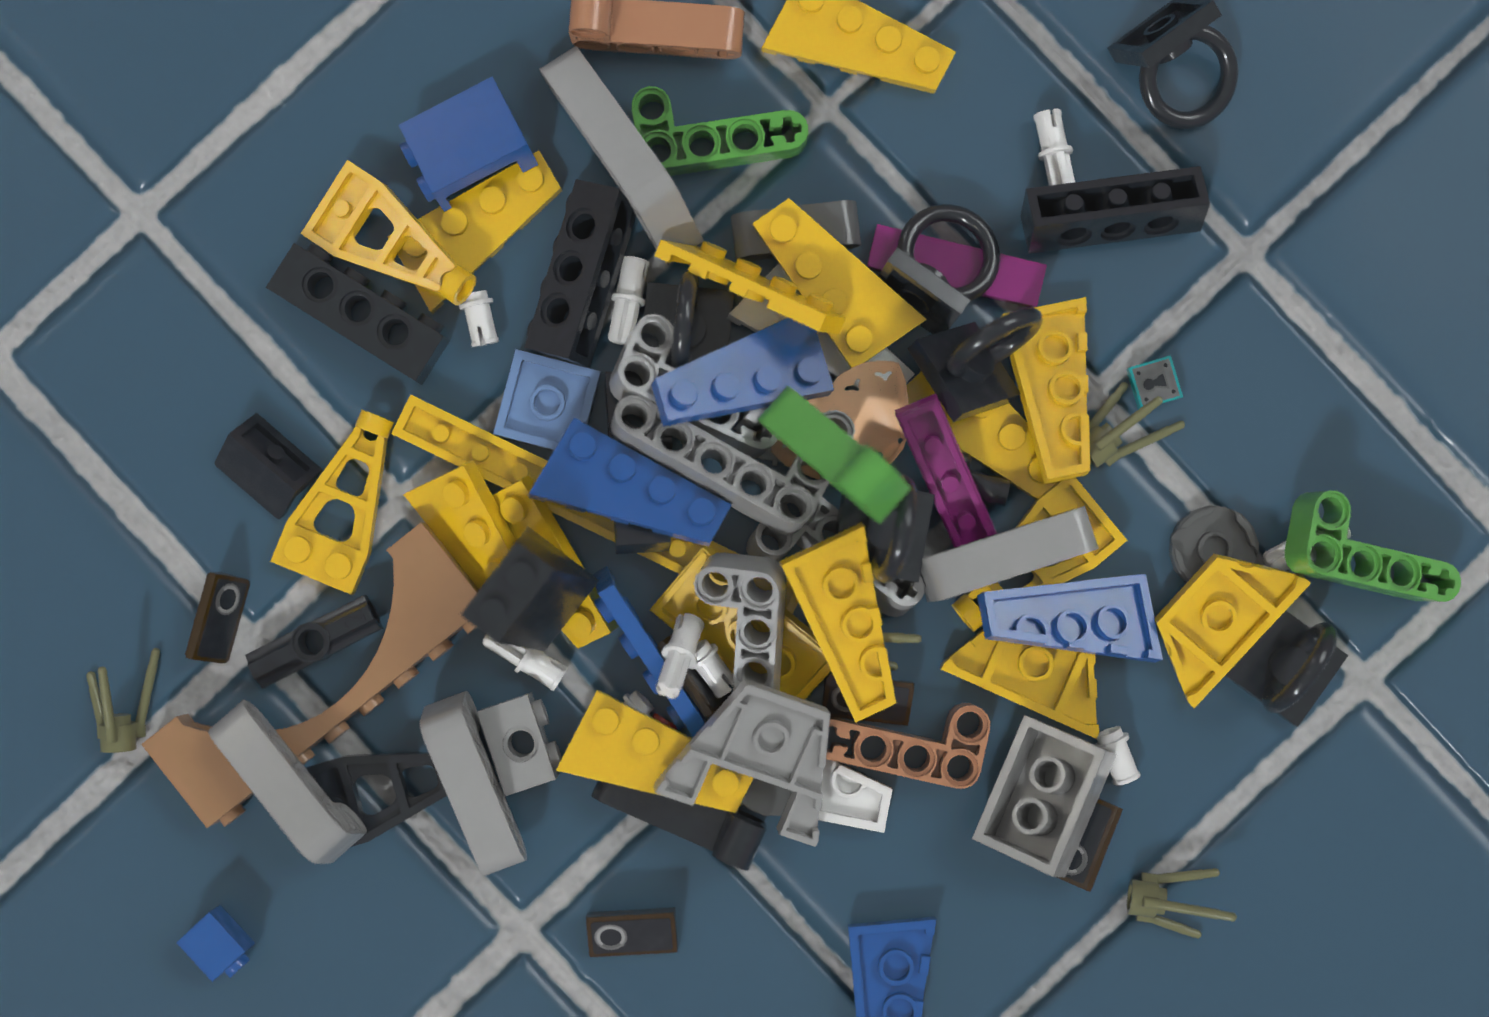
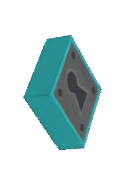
M1171 355L1126 369L1138 409L1157 396L1163 398V403L1183 397Z

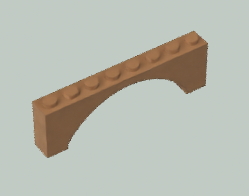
M419 523L387 549V552L393 558L394 586L392 606L386 631L378 651L365 673L349 692L321 714L294 726L275 729L303 766L316 756L311 749L325 739L328 744H331L348 731L350 727L346 721L358 711L363 716H366L382 704L385 700L381 693L392 684H395L400 689L416 677L419 671L415 666L429 656L434 662L454 646L450 638L460 630L464 629L469 634L477 628L462 617L461 613L479 589L426 523ZM188 713L176 716L141 745L206 828L219 822L226 827L246 811L242 804L252 797L254 793L211 739L209 729L212 726L194 722Z

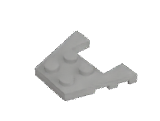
M744 679L655 781L653 786L655 793L693 806L711 764L730 769L791 790L792 793L776 829L779 835L816 847L819 841L818 818L819 810L822 808L823 794L821 792L823 768L826 765L830 712L824 706Z

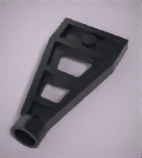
M429 752L345 755L305 767L333 803L345 804L364 823L367 833L352 846L371 841L447 796ZM424 765L432 766L438 780L436 788L416 797L409 796L403 771L406 768ZM381 774L388 776L392 780L396 793L395 801L391 806L377 814H366L363 811L357 790V779L363 775Z

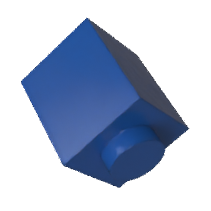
M221 905L208 912L176 942L212 982L223 973L229 978L235 975L250 961L245 953L256 944Z

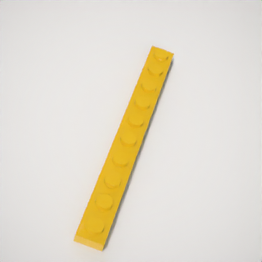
M411 394L391 433L458 467L474 460L483 479L502 488L515 483L527 475H530L535 483L548 462ZM545 500L551 512L615 542L614 521L611 518L587 511L585 513L568 509L565 505ZM671 538L669 551L637 554L680 574L703 545ZM713 541L709 545L718 553L738 554ZM762 577L753 578L754 583L762 590L773 589L767 579ZM787 579L785 608L793 614L798 600Z

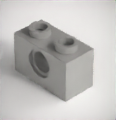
M531 692L477 711L505 796L555 780L560 775L556 769L562 756L556 741L549 743L543 726L549 724V718L542 699L535 701ZM523 730L531 734L534 739V748L531 753L521 754L513 748L512 736L516 731Z

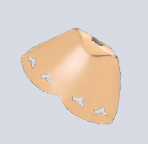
M872 361L854 366L835 379L832 383L834 391L829 396L807 400L822 413L838 410L847 414L855 426L853 439L862 446L867 444L876 452H881L883 458L889 464L903 450L906 438L895 416V410L908 405L906 380L899 363L894 361ZM888 371L892 372L887 380L875 375L876 372L882 374ZM860 379L858 391L845 390L847 386L854 385L855 381ZM902 438L903 441L899 444L898 439ZM777 440L771 447V452L785 466L790 468L797 455L788 447L783 448V443ZM809 465L801 466L803 474L820 480V474Z

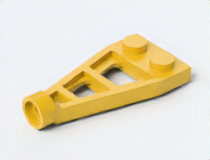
M349 160L345 162L301 232L303 236L336 258L440 293L442 297L456 306L467 300L476 284V276L455 263L386 184ZM373 209H380L394 226L393 233L380 250L362 246L355 239ZM408 237L416 240L428 253L417 271L410 270L394 260ZM446 273H448L447 276L445 277V279H444L443 282H442L443 276H444Z
M361 409L354 430L287 520L270 562L350 595L355 594L372 552L387 442L395 422ZM365 430L378 435L375 441L366 439L364 435ZM352 459L366 463L369 468L364 492L360 496L340 490L336 484L346 463ZM334 499L350 504L355 513L352 535L344 542L319 533L314 526L317 515L326 503Z
M1077 478L1059 481L1037 499L1016 528L1085 506L1099 549L1061 561L1053 566L1031 571L1033 573L1032 581L1023 587L1065 583L1094 569L1128 541ZM998 582L970 591L952 604L955 612L973 632L982 626L980 608L973 600L978 598L977 595L983 592L1003 590Z

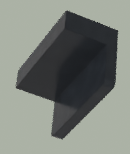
M255 413L228 434L215 460V466L278 520L286 515L295 497L316 481L323 470L258 413Z

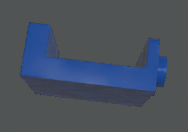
M493 76L399 124L406 139L405 142L400 144V148L411 168L419 166L423 174L416 178L421 191L428 202L436 199L444 212L452 208L447 198L449 195L515 161H517L523 173L538 165Z

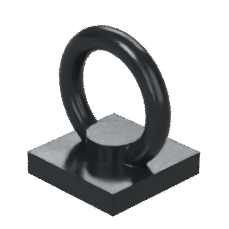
M1172 0L1107 48L1116 63L1140 66L1139 88L1142 99L1150 113L1160 122L1170 127L1191 129L1203 126L1218 117L1228 106L1234 95L1238 81L1237 58L1228 39L1221 32L1209 26V24L1222 16L1214 0ZM1192 40L1200 41L1208 45L1218 58L1220 64L1219 85L1213 97L1201 108L1193 111H1179L1167 105L1159 93L1157 86L1159 64L1167 63L1186 52L1192 46Z
M934 205L921 210L905 224L898 239L897 249L888 259L878 277L927 320L919 325L931 334L949 330L968 303L982 296L992 286L1000 266L999 244L991 227L975 212L957 205ZM939 222H952L967 228L973 233L981 246L983 254L982 267L975 279L967 285L953 288L949 285L946 277L937 269L915 260L914 248L917 238L928 226Z
M688 271L681 276L679 285L647 283L644 316L649 314L662 315L670 321L674 328L673 344L665 364L678 368L729 345L732 322L727 317L733 310L734 292L700 288L698 276ZM642 333V340L645 344L651 347H659L655 336L650 333Z
M1021 308L997 318L981 329L976 322H972L918 338L907 349L954 423L1009 404L1021 394L1001 361L1034 337L1043 323V316L1036 308ZM1010 333L1008 336H1006L1004 339H1002L1001 341H999V342L996 343L995 345L990 346V344L993 343L994 341H996L997 339H999V338L1003 337L1004 335Z
M906 475L900 476L910 486L911 490L881 524L873 520L844 494L841 496L834 535L862 523L865 528L866 545L872 572L875 578L882 583H890L894 579L919 582L935 494L916 491L912 479Z
M1285 611L1225 677L1260 701L1267 711L1278 714L1293 726L1298 727L1349 655L1336 647L1338 633L1332 624L1321 622L1310 628Z

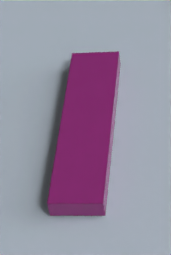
M880 224L876 225L867 262L869 269L882 271L888 259L897 249L901 229ZM922 234L917 238L914 248L915 260L937 269L946 277L949 285L953 288L967 285L975 279L983 263V254L980 248ZM1000 253V266L996 279L982 296L1025 307H1037L1047 265Z
M935 393L896 409L895 416L929 492L935 494V506L954 548L997 534L937 394Z

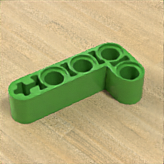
M647 86L640 89L632 100L634 126L648 146L651 148L654 145L663 144L671 150L669 158L661 162L669 176L792 158L799 155L807 144V121L800 113L794 110H782L674 127L671 102L664 90L656 86ZM649 102H657L664 107L662 115L654 120L644 118L640 111ZM784 126H790L792 133H796L794 142H786L785 136L781 135ZM764 128H769V137H771L769 147H764ZM743 131L750 132L757 138V143L751 149L742 150L733 143L734 137ZM698 138H706L714 144V148L709 155L697 156L690 151L691 143Z
M788 385L757 419L772 435L879 524L911 490L910 486L898 472L867 444L862 446Z
M1334 490L1306 492L1295 500L1285 546V561L1292 572L1413 601L1447 602L1454 599L1459 593L1461 587L1460 574L1453 565L1447 562L1347 539L1351 506L1343 493ZM1320 503L1323 505L1324 508L1323 519H1321L1319 515ZM1313 546L1316 550L1315 563H1313L1311 559V550ZM1352 556L1354 557L1356 562L1354 572L1351 569ZM1392 566H1393V569H1394V578H1393V580L1391 579V576H1390V569H1391ZM1422 576L1430 580V583L1420 582Z

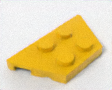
M1213 554L1155 617L1157 628L1186 700L1193 708L1207 696L1303 593L1311 582L1303 575L1218 554Z
M982 629L943 661L939 668L1095 739L1099 735L1096 715L1097 680L1094 674L1095 654L985 639L984 630Z

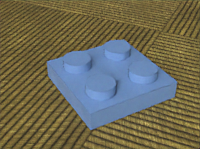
M516 349L493 434L555 450L573 418L588 425L602 372Z

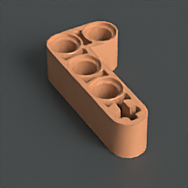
M571 0L568 33L574 46L587 50L736 59L742 56L745 12L740 8L724 5L650 0Z
M972 703L957 704L947 715L942 740L939 741L830 717L829 726L835 727L837 736L850 739L849 731L855 730L857 732L852 740V755L845 754L848 749L846 744L833 742L830 749H827L826 759L952 788L965 789L972 786L978 780L981 773L990 732V720L983 709ZM966 712L976 713L979 719L977 730L970 735H962L957 729L958 718ZM869 736H878L884 742L882 754L874 759L864 757L860 751L862 741ZM915 745L924 747L927 752L925 763L919 768L907 767L904 763L906 750ZM957 755L966 756L970 763L967 774L960 778L949 776L947 771L949 761Z

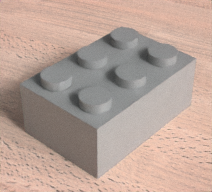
M1024 715L972 839L1052 877H1065L1117 754Z

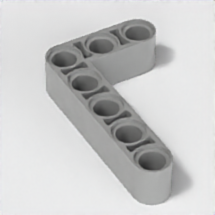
M574 46L540 68V73L555 97L629 201L655 249L657 250L660 240L693 246L702 243L704 240L668 172L578 47Z
M638 395L627 396L616 406L610 425L611 434L616 441L728 502L732 508L777 533L793 535L799 532L812 515L829 484L821 475L820 480L813 481L807 479L801 471V466L808 464L798 456H796L786 476H783L689 422L663 427L657 404ZM830 410L823 413L854 438L855 426L847 414L838 410ZM627 414L636 415L642 420L644 426L639 429L629 428L623 423L621 418ZM666 436L675 437L682 443L683 449L679 451L668 450L663 446L661 439ZM705 458L715 459L721 465L722 472L714 474L707 472L702 467L701 460ZM744 480L754 481L760 487L761 494L758 496L746 494L741 488L740 482ZM790 502L796 505L800 511V517H787L783 514L780 503Z

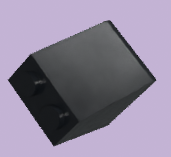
M527 527L461 613V616L499 644L545 651L599 580L530 527Z

